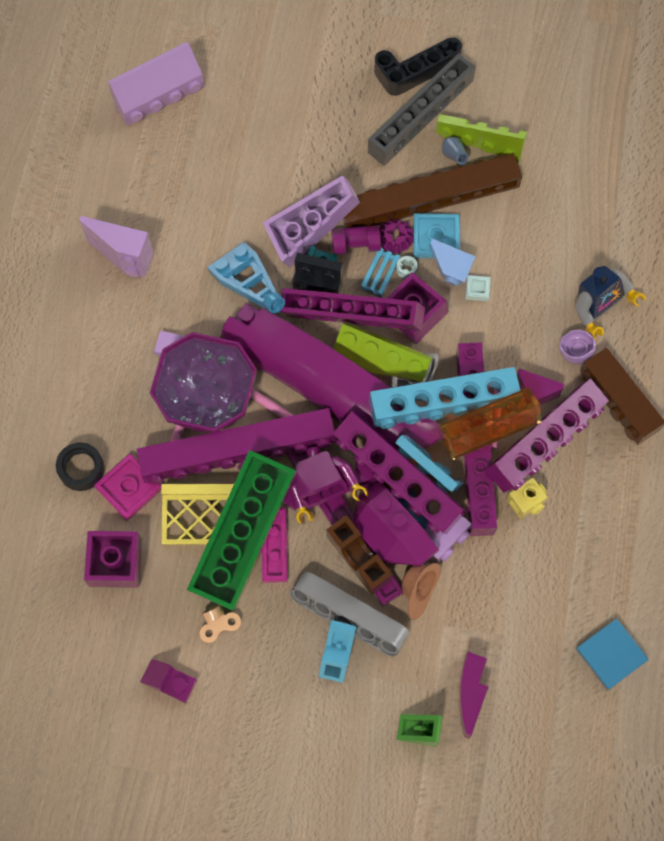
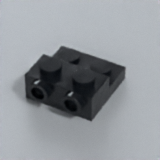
M297 252L294 260L293 289L341 293L343 286V263Z

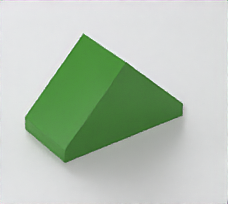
M400 714L397 740L437 747L440 738L442 716Z

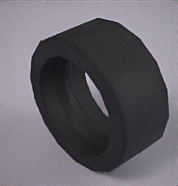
M82 442L73 443L63 448L57 456L55 464L56 472L63 484L75 491H85L93 488L102 479L105 469L103 459L96 448ZM78 454H87L94 461V470L91 475L81 480H74L69 477L66 472V464L70 458Z

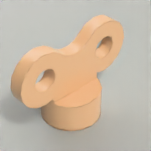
M217 604L202 612L207 624L200 628L199 635L202 641L206 643L214 642L221 631L237 630L241 625V619L235 612L225 614L221 605ZM230 618L235 619V623L233 625L228 624V620ZM207 630H212L210 637L205 635Z

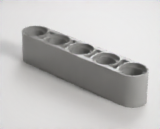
M304 572L290 591L291 598L297 604L331 623V620L356 626L354 637L385 655L397 656L409 637L408 630L402 624L313 573Z

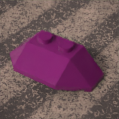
M375 482L367 489L369 492L368 497L365 493L358 497L360 501L356 503L352 523L362 534V539L383 562L421 567L439 551L420 524L387 488Z

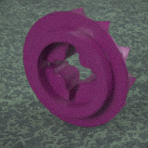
M399 218L397 220L389 219L388 222L381 224L379 228L381 247L384 250L392 253H401L412 245L414 234L408 222L405 223ZM398 229L400 236L393 242L391 234Z

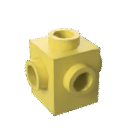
M532 478L518 490L510 492L506 501L521 520L530 513L534 516L545 508L544 504L548 498L546 496L547 491L540 482L537 483Z

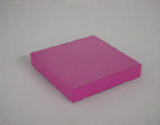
M131 453L94 485L97 491L126 521L130 520L161 492L160 483L153 485L144 483L139 462Z

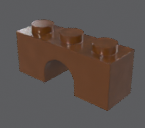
M347 515L326 529L328 540L371 595L392 581L393 574L380 557L374 555L362 539V534Z

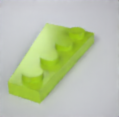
M442 114L438 117L435 131L436 134L443 138L457 137L461 139L463 145L479 148L486 153L496 155L514 153L517 162L521 159L527 136L526 131L520 130L518 134L511 133L507 127L500 126L499 130L489 128L487 123L478 122L472 125L469 124L467 119Z
M347 321L342 323L333 348L367 372L422 382L433 359L428 355Z

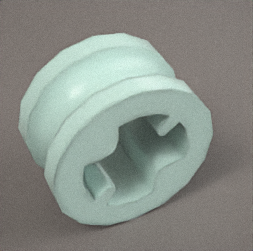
M411 256L401 257L397 262L398 276L406 279L412 272L416 275L417 261ZM403 265H411V271L408 269L403 270Z

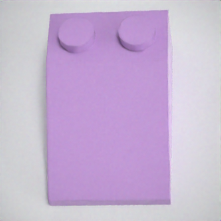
M80 216L79 221L85 237L92 246L131 277L146 276L154 254L148 232Z

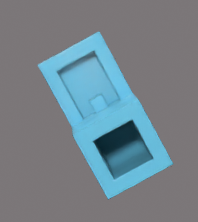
M331 620L319 677L344 683L354 643L356 626Z

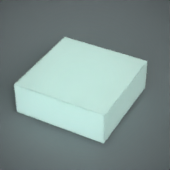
M468 275L465 299L488 301L491 277Z

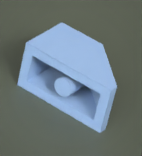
M432 238L429 247L441 276L446 278L445 282L453 286L463 285L476 256Z

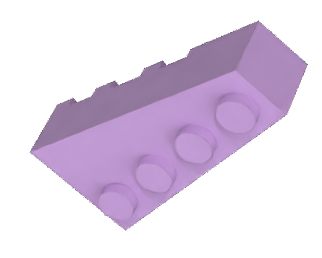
M341 176L264 221L263 225L281 261L291 268L295 265L294 260L297 252L306 254L311 246H315L360 201L350 182Z

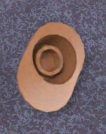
M432 563L428 566L422 565L421 567L410 565L403 577L402 592L409 599L408 616L413 620L418 619L424 613L439 580L441 567L438 563Z

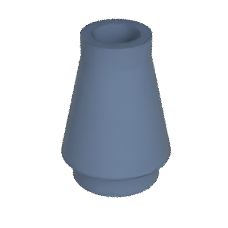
M448 137L444 140L442 144L443 155L459 165L465 164L469 156L461 139Z

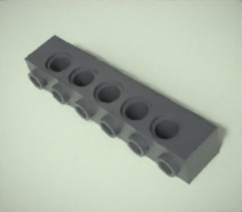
M458 53L368 139V154L385 166L473 82L475 66Z

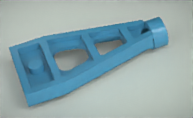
M241 243L207 267L210 274L222 286L267 309L270 313L275 314L283 309L285 300L276 292L257 253L247 243ZM249 266L252 267L255 273L243 282L233 278ZM262 281L266 288L257 294L250 290Z

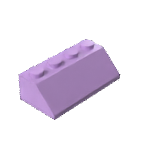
M188 42L108 81L114 105L126 125L139 122L143 117L156 113L163 107L176 103L181 98L191 93H196L204 87L202 72Z

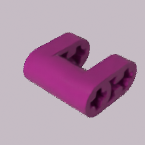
M378 226L331 230L334 255L346 254V249L367 247L369 252L381 251Z

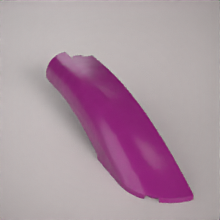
M245 303L234 318L229 316L223 326L220 338L239 342L254 366L290 387L320 409L329 408L331 417L340 422V424L353 411L374 428L369 405L370 392L389 389V386L326 344L263 308L258 310ZM398 404L391 406L394 411L403 410ZM429 418L421 419L418 423L410 425L404 422L388 429L374 428L396 449L400 448L395 442L401 435L409 436L422 448L426 449L439 441L446 433V429Z

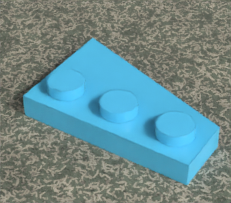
M401 435L395 442L400 446L399 452L408 459L412 457L419 463L417 467L426 475L432 474L437 479L435 483L445 492L448 490L451 492L460 490L466 483L460 477L454 480L450 476L449 468L438 461L433 462L431 454L409 436Z

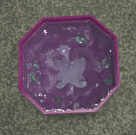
M192 332L162 349L150 389V395L168 423L190 428L198 432L215 433L226 426H232L237 420L245 416L257 369L239 342Z

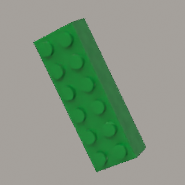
M249 450L187 587L188 591L232 611L236 609L297 473L296 470Z

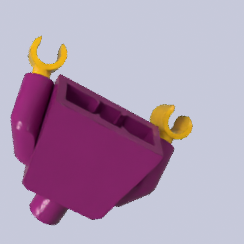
M319 447L309 448L306 451L308 459L298 462L296 465L297 473L290 486V493L295 508L299 509L296 519L300 524H305L303 519L304 513L307 514L310 522L314 521V513L311 510H306V508H312L350 492L349 487L351 486L353 488L352 495L355 500L360 501L357 497V491L360 489L364 491L367 497L369 495L368 490L358 484L359 479L347 462L338 456L332 457L328 451L321 453Z

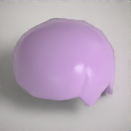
M581 329L572 330L562 336L559 349L567 362L574 365L583 364L586 360L593 357L596 342L588 332Z

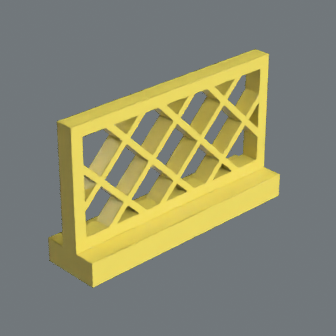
M162 484V545H207L209 541L207 538L211 536L214 528L211 530L202 519L211 510L220 516V513L214 507L220 501L228 499L234 484ZM168 501H179L185 508L173 517L168 512ZM183 501L191 502L188 505H186ZM196 501H204L209 506L200 517L190 509ZM188 510L197 520L186 530L177 520ZM200 522L209 533L202 539H195L189 532ZM174 523L184 531L178 539H167L168 529ZM186 535H188L191 539H183V538H184Z

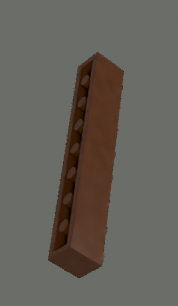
M514 153L509 155L501 154L494 159L478 160L464 167L456 166L449 171H437L430 176L415 177L404 183H392L385 188L370 189L365 193L357 195L360 203L342 220L345 228L378 226L388 222L389 219L397 220L400 218L401 220L414 216V213L423 214L519 188L522 174Z

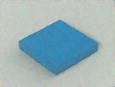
M618 619L612 621L576 648L607 691L649 660Z

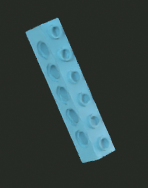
M515 367L371 391L369 405L374 428L388 429L398 423L405 422V424L410 425L418 423L421 419L438 420L443 418L444 415L462 416L467 414L468 411L473 410L485 412L495 406H501L502 408L512 407L518 402L521 390ZM494 388L498 391V394H490L487 389ZM470 392L475 398L468 399L463 393ZM446 396L451 402L444 403L439 397ZM422 400L427 406L419 407L415 401ZM398 404L403 410L394 411L391 406Z

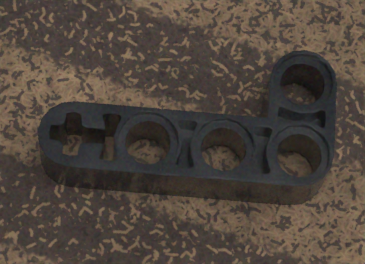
M448 38L401 63L397 61L391 52L387 50L379 51L375 55L374 74L388 94L392 96L401 95L432 79L458 53L461 55L462 43L456 38Z

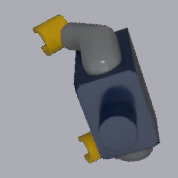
M607 266L595 268L593 274L580 284L575 309L583 325L587 326L585 331L597 340L595 334L603 336L604 330L602 327L595 326L593 324L594 321L623 299L626 293L627 301L635 306H639L636 303V298L639 297L645 301V295L633 290V284L624 273L616 269L610 270Z

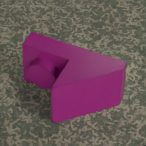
M151 659L140 683L186 704L197 683V679L174 669L170 664Z

